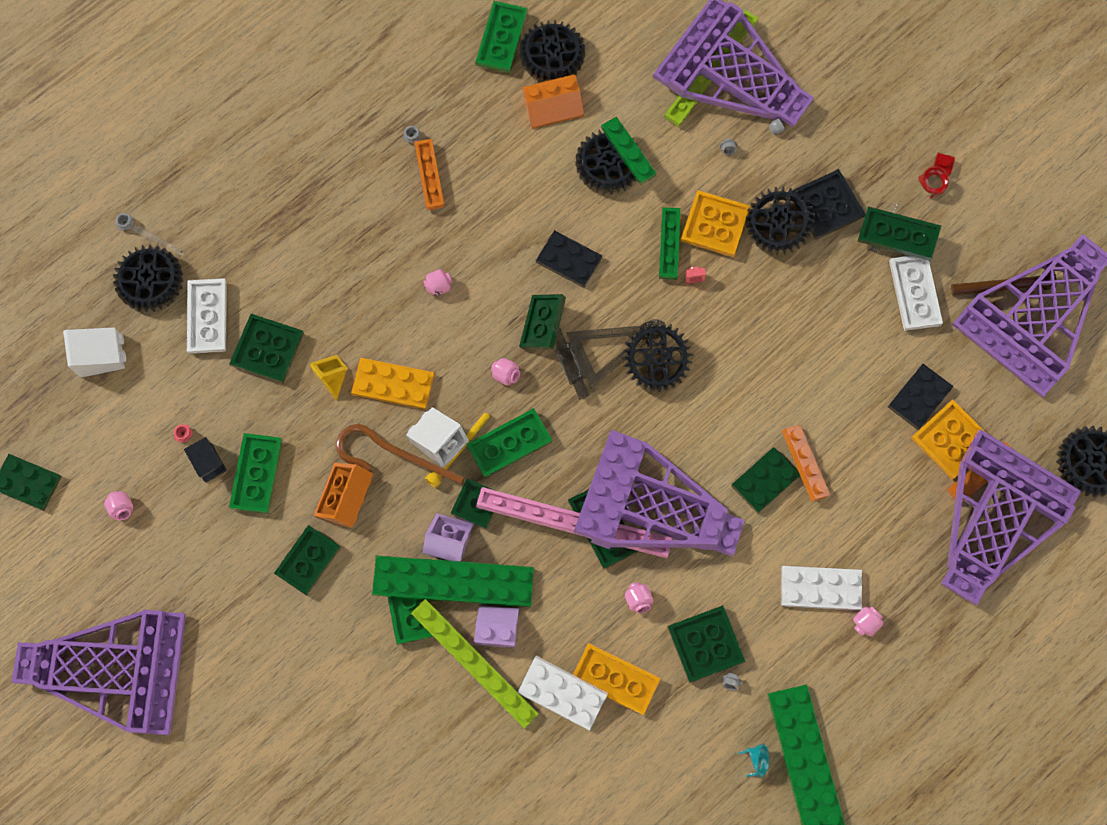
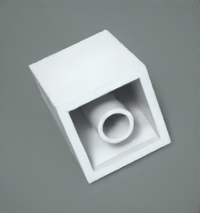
M115 328L63 331L68 367L80 378L125 369L124 362L127 359L125 352L122 351L124 338L122 333H119Z
M433 407L426 411L418 423L413 425L406 434L411 444L442 468L469 441L459 423Z

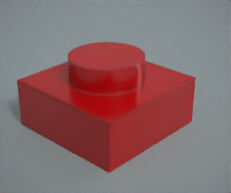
M937 153L933 166L942 167L947 175L950 176L955 157Z

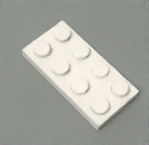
M913 256L891 258L889 263L904 331L941 326L943 321L929 261Z
M225 278L188 281V354L226 352L227 281Z
M782 566L781 606L861 610L862 570Z
M535 656L518 691L519 694L588 730L591 729L608 694L538 656Z

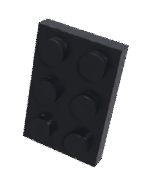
M554 230L537 257L536 263L585 288L602 260L603 255Z
M923 363L888 405V408L916 430H919L954 386Z

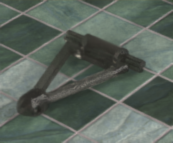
M653 319L648 322H645L642 325L645 329H647L646 323H650L653 327V323L657 321L658 327H660V324L663 321L659 319ZM639 326L566 332L570 343L566 342L561 328L558 329L555 353L569 384H573L579 400L590 396L583 381L585 378L592 389L623 364L626 360H622V358L627 356L626 353L621 352L597 373H594L580 340L634 336V330L639 331V333L641 332ZM653 333L652 335L653 341L661 338L658 333ZM647 335L638 342L635 349H641L647 344Z

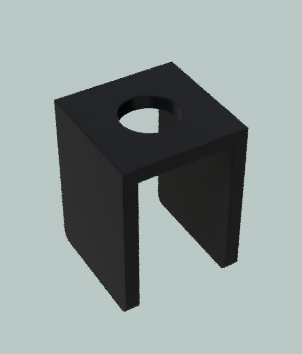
M207 437L184 449L197 475L200 478L202 477L205 483L227 471L213 444Z

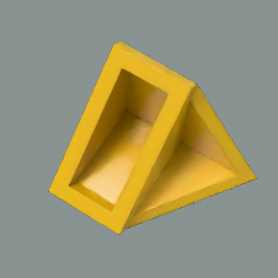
M338 355L312 362L310 364L312 371L337 401L346 371L348 370L347 366Z

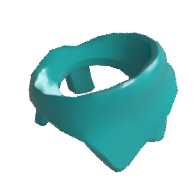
M765 744L745 748L744 751L738 752V754L750 753L752 764L756 773L748 774L746 777L765 776L769 767V751ZM759 758L761 761V769L759 768Z

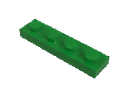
M617 116L601 125V129L640 185L656 176L655 170Z
M662 207L659 279H678L681 208Z

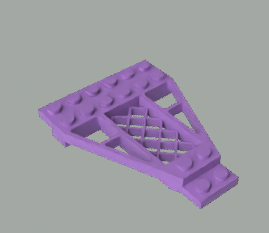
M709 0L655 71L653 78L683 98L772 120L779 118L791 127H794L814 97L799 88L796 82L785 73L744 16L742 9L730 1L726 4L722 0ZM738 22L742 23L754 40L749 49L728 36ZM755 45L760 48L770 64L751 52ZM721 48H729L731 50V54L723 55ZM718 50L719 55L713 56L715 52ZM742 57L745 59L746 64L738 65L736 58ZM732 58L734 65L725 66L724 59ZM720 60L721 67L713 68L711 61ZM757 67L760 69L761 74L752 75L751 68ZM747 68L748 75L740 76L739 69ZM735 70L736 77L727 78L726 71ZM700 74L720 87L713 97L687 90ZM772 77L775 79L776 84L767 85L766 78ZM762 78L763 86H755L754 79ZM750 80L751 87L742 88L741 81ZM769 89H775V91L770 96ZM723 90H726L748 106L717 99V97ZM765 90L766 97L757 98L756 91Z
M1082 234L1069 249L1061 252L1059 255L978 294L952 325L1043 398L1070 368L1095 285L1098 282L1101 271L1107 265V253ZM1039 269H1044L1042 275L1026 293H1022L1011 284ZM1053 271H1062L1064 280H1054ZM1049 273L1050 281H1042L1043 278ZM1069 283H1077L1079 292L1070 293ZM1055 284H1065V293H1056ZM1041 285H1051L1052 294H1042ZM1037 286L1038 295H1029ZM1006 287L1019 300L1007 314H1004L984 297ZM1070 296H1079L1071 305ZM1056 297H1066L1067 306L1058 307ZM1043 298H1052L1053 307H1044ZM1029 299H1039L1040 308H1030ZM1025 300L1026 309H1017ZM1083 300L1084 305L1075 333L1073 334L1063 326L1062 322L1078 303ZM1058 310H1066L1059 318ZM1044 311H1054L1055 320L1045 321ZM1026 312L1027 322H1018L1017 313ZM1031 312H1040L1041 321H1031ZM1046 324H1054L1047 332ZM1028 325L1029 333L1026 330H1024L1021 326ZM1032 325H1042L1043 334L1033 335ZM1056 329L1072 340L1065 362L1043 345Z
M611 430L574 533L592 539L591 543L610 549V547L700 548L703 550H715L733 557L744 520L727 514L728 510L648 443ZM644 452H647L667 469L663 481L653 479L638 472ZM671 472L696 494L668 484L669 473ZM642 487L646 495L638 498L634 490ZM648 488L653 489V490H656V491L650 493V491H649ZM631 493L634 500L627 502L629 494ZM660 494L664 502L656 504L653 496ZM667 495L672 496L674 498L668 499ZM649 499L652 507L644 509L640 501ZM679 501L682 509L675 511L671 503ZM636 503L640 512L633 513L628 506ZM667 506L670 514L663 516L659 508ZM697 507L701 515L693 518L689 510ZM655 510L658 519H649L647 513ZM685 512L689 520L681 523L677 515ZM673 517L677 525L674 527L668 526L665 520ZM622 519L646 528L643 540H616L614 537L620 520ZM702 520V524L699 529L696 522ZM691 524L695 533H687L684 527ZM650 530L676 540H647Z
M978 430L959 465L947 568L949 569L941 585L973 605H977L986 588L996 578L1061 526L1067 524L1075 509L1074 504L1081 493L1080 490L983 430ZM966 468L988 481V486L978 503L963 494ZM1004 490L1007 501L999 503L996 491ZM992 496L994 504L986 506ZM963 500L973 506L974 511L958 539ZM1020 500L1023 512L1016 513L1013 502ZM1008 503L1011 515L1003 516L1000 505ZM995 506L998 518L989 519L987 508ZM1034 509L1055 522L1054 526L1037 539L1023 531ZM983 513L985 521L977 523L981 514ZM1012 517L1014 528L1007 530L1004 518ZM999 520L1001 532L993 533L991 522ZM986 523L989 535L980 536L977 525ZM972 530H974L976 538L968 539ZM1003 534L1005 545L997 547L994 535ZM1019 536L1031 542L1030 545L1004 565ZM989 537L992 548L984 550L981 539ZM976 540L979 552L971 553L968 542ZM993 551L996 561L988 564L985 552ZM980 554L982 562L973 557V555Z
M143 610L54 640H47L41 643L18 642L11 683L34 685L129 733L171 735L186 614ZM142 618L138 646L115 644L117 625ZM111 628L107 644L74 642L76 638ZM73 647L83 648V649H82L79 653H77V652L73 649ZM69 649L74 657L66 663L61 656ZM93 649H104V650H102V651L97 655ZM89 650L94 658L85 664L80 657ZM113 650H124L118 656L113 652ZM109 651L114 659L105 665L100 658ZM129 652L134 660L125 667L120 659ZM78 660L83 667L74 674L69 666ZM98 661L103 668L94 675L89 667ZM118 662L123 670L113 676L109 668ZM135 665L134 676H132L128 670ZM66 669L71 677L62 683L58 676ZM86 670L91 678L82 684L77 677ZM106 671L111 680L102 686L97 678ZM126 673L131 681L122 687L117 679ZM73 680H75L79 687H71L67 685L70 684ZM95 681L99 688H87V686ZM115 683L120 690L106 688ZM66 692L100 694L99 711L97 712L67 697ZM108 695L131 696L127 726L104 715Z

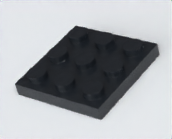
M839 169L792 190V194L797 190L799 191L798 197L804 194V201L809 200V206L813 207L811 213L815 214V218L812 219L815 221V225L811 227L814 230L812 234L815 240L854 223L866 215ZM795 203L798 210L802 211L800 207Z

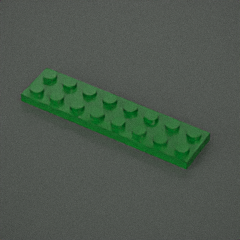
M376 555L372 596L531 607L534 567Z
M807 684L767 693L801 825H845Z

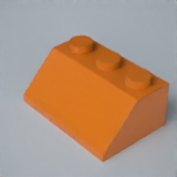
M575 75L522 87L523 99L532 129L584 116L580 90Z
M334 462L313 516L340 526L353 528L354 523L357 521L360 507L364 503L367 489L371 485L373 473L356 464Z

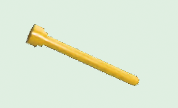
M484 413L466 434L469 440L467 443L474 438L490 418L488 413ZM467 445L454 456L444 469L447 470ZM432 472L424 479L432 487L437 488L441 483L442 477Z

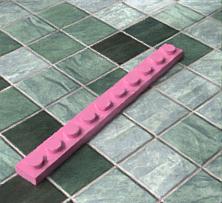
M484 487L481 489L476 508L576 534L574 529L580 513ZM619 524L614 538L616 540H643L646 531ZM649 532L647 540H672V538ZM626 547L663 558H668L670 547Z

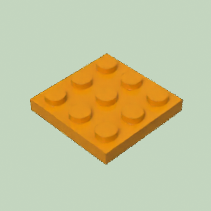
M697 190L681 242L734 257L750 205Z
M952 399L917 431L911 439L953 480L959 474L960 462L978 430L983 429Z

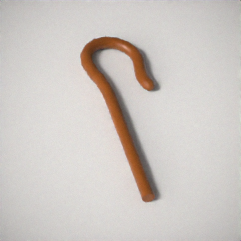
M350 425L344 428L338 435L336 450L340 458L346 463L356 464L369 472H372V466L368 462L352 457L344 450V441L353 432H363L381 448L462 485L464 482V477L386 442L366 425Z

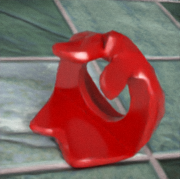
M931 166L922 175L918 176V181L924 190L932 194L929 197L930 199L937 194L944 193L949 184L948 175L940 166ZM933 175L940 177L942 180L941 187L937 189L930 187L928 178Z

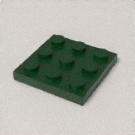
M251 313L229 365L283 384L304 331Z
M723 605L667 626L689 683L746 662Z

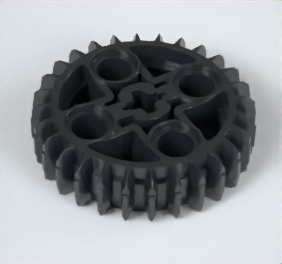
M555 19L554 23L550 24V21L547 20V24L544 25L541 21L540 27L534 25V30L529 28V34H524V39H522L520 46V58L522 66H525V71H529L530 76L535 75V80L542 78V82L545 79L550 81L571 76V74L576 75L577 70H581V65L584 63L585 44L583 38H580V32L576 33L575 27L570 29V24L563 26V21L557 24ZM559 35H560V36H563V37H565V38H567V39H561V40H559ZM542 37V42L535 43L536 40ZM571 61L568 65L563 67V62ZM546 64V69L538 65Z
M600 129L598 130V135L592 132L591 138L586 136V142L581 141V147H578L575 166L577 167L576 171L579 174L580 180L584 179V185L589 183V189L596 187V193L599 189H602L603 194H605L606 190H609L611 195L613 190H616L619 194L620 188L626 191V184L631 187L632 181H637L631 171L623 176L622 169L628 168V166L605 133H602ZM601 144H606L607 146H606V147H601L600 145H601ZM595 148L596 154L587 156L588 152ZM588 165H594L595 167H594V168H589V167H587V166H588ZM604 175L605 180L599 179L596 176ZM617 176L618 179H611L610 177Z
M784 186L781 191H778L777 187H775L774 192L767 189L768 194L765 195L761 192L762 198L755 197L757 204L751 202L752 209L747 210L750 215L746 216V221H748L746 228L749 229L747 231L748 235H752V242L757 240L755 242L757 247L762 244V251L768 247L769 254H771L773 249L776 255L779 254V250H782L785 255L786 249L793 253V247L795 246L799 250V243L801 242L805 245L806 241L804 238L810 239L808 232L813 233L814 231L813 227H811L815 225V221L812 220L815 218V214L811 213L813 207L809 206V200L804 201V194L798 197V190L792 194L791 187L788 192L785 191ZM780 200L787 202L784 206L777 204ZM773 201L772 210L761 209L764 205ZM791 202L796 203L802 211H790ZM759 217L766 218V220L762 223L757 221ZM782 217L783 220L781 221V223H780V225H779V224H778L779 218ZM797 219H802L804 221L801 225H796L794 223V221ZM759 230L770 231V240L764 238ZM788 232L799 233L795 238L787 241ZM779 235L783 237L779 242L773 240Z
M149 244L148 249L142 245L141 250L135 247L134 253L128 251V257L122 255L124 261H118L120 268H114L118 274L113 275L115 279L113 284L116 287L115 291L118 297L123 300L124 304L129 305L132 309L136 308L139 312L143 308L147 313L149 308L155 312V307L158 306L162 310V304L169 306L168 300L175 301L173 295H179L177 289H182L179 283L184 282L181 277L184 274L180 263H178L177 258L171 252H168L165 248L161 249L158 245L153 248ZM161 260L165 261L170 268H160ZM139 262V267H133L136 263ZM132 275H133V278H132V279L127 280V278H128L129 276H132ZM170 276L169 280L164 281L166 277ZM127 288L136 289V297L132 296ZM158 289H165L158 295ZM150 293L147 298H143L145 294Z
M657 321L653 323V327L650 323H646L647 329L643 325L639 326L641 332L639 333V331L634 330L635 337L628 336L631 343L625 342L624 344L629 348L622 351L627 354L622 360L628 361L623 367L630 368L626 374H633L630 380L637 379V386L643 383L644 390L650 386L651 392L654 391L655 387H657V392H661L663 386L664 390L667 391L669 390V384L672 388H675L674 382L682 383L679 377L686 378L687 375L683 372L690 371V368L686 365L692 364L688 357L693 356V354L687 353V350L692 347L685 345L689 339L682 340L684 333L678 335L679 328L671 330L672 324L665 328V322H662L660 327H658ZM653 333L660 335L659 343L652 340ZM647 335V348L635 349L638 342ZM666 335L674 339L679 347H667ZM661 345V348L652 349V346L656 347ZM673 351L680 353L678 361L672 358ZM637 352L643 356L641 363H637L634 359V355ZM658 353V355L663 356V358L658 359L657 362V359L654 357L652 358L651 356ZM663 364L662 367L653 368V365ZM680 364L677 371L668 378V365ZM648 366L649 379L644 377L636 367ZM657 370L663 375L661 381H657L654 377V373Z
M1087 426L1081 430L1076 429L1074 433L1071 432L1067 438L1063 439V444L1058 447L1061 451L1056 455L1061 458L1056 460V463H1060L1062 466L1057 468V470H1063L1064 473L1060 477H1067L1066 482H1071L1072 486L1079 488L1080 492L1085 491V496H1089L1092 493L1093 498L1099 494L1103 497L1107 494V479L1104 477V473H1107V451L1105 450V447H1107V430L1103 432L1102 427L1096 430L1095 426H1091L1089 429ZM1090 438L1097 439L1103 443L1097 447ZM1077 443H1081L1084 447V450H1081L1078 447ZM1070 453L1078 461L1074 466L1070 462ZM1076 469L1082 472V477L1076 473ZM1091 476L1098 485L1087 483L1084 480Z

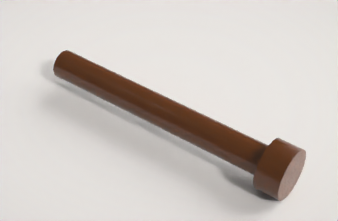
M1048 273L1042 281H1050V274ZM1040 276L1023 277L1011 284L1017 289L1030 288ZM1008 279L951 284L952 295L982 293ZM1041 285L1044 290H1051V285ZM1003 287L997 291H1003L1008 289L1006 287Z

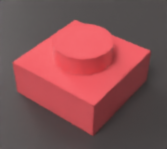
M692 267L686 270V284L704 282L706 277L705 268Z

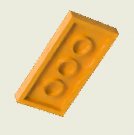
M360 358L351 393L354 396L426 410L435 374L430 371Z
M589 643L573 673L574 676L607 692L606 698L643 716L661 679Z

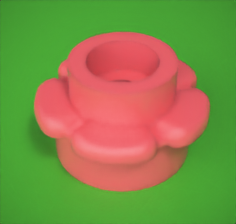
M186 424L178 425L174 429V438L178 442L186 443L193 435V431Z

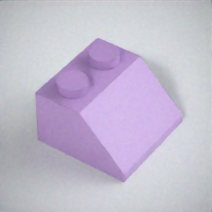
M436 513L426 532L422 553L448 561L461 562L468 545L473 524Z
M479 605L475 629V645L515 649L519 608Z

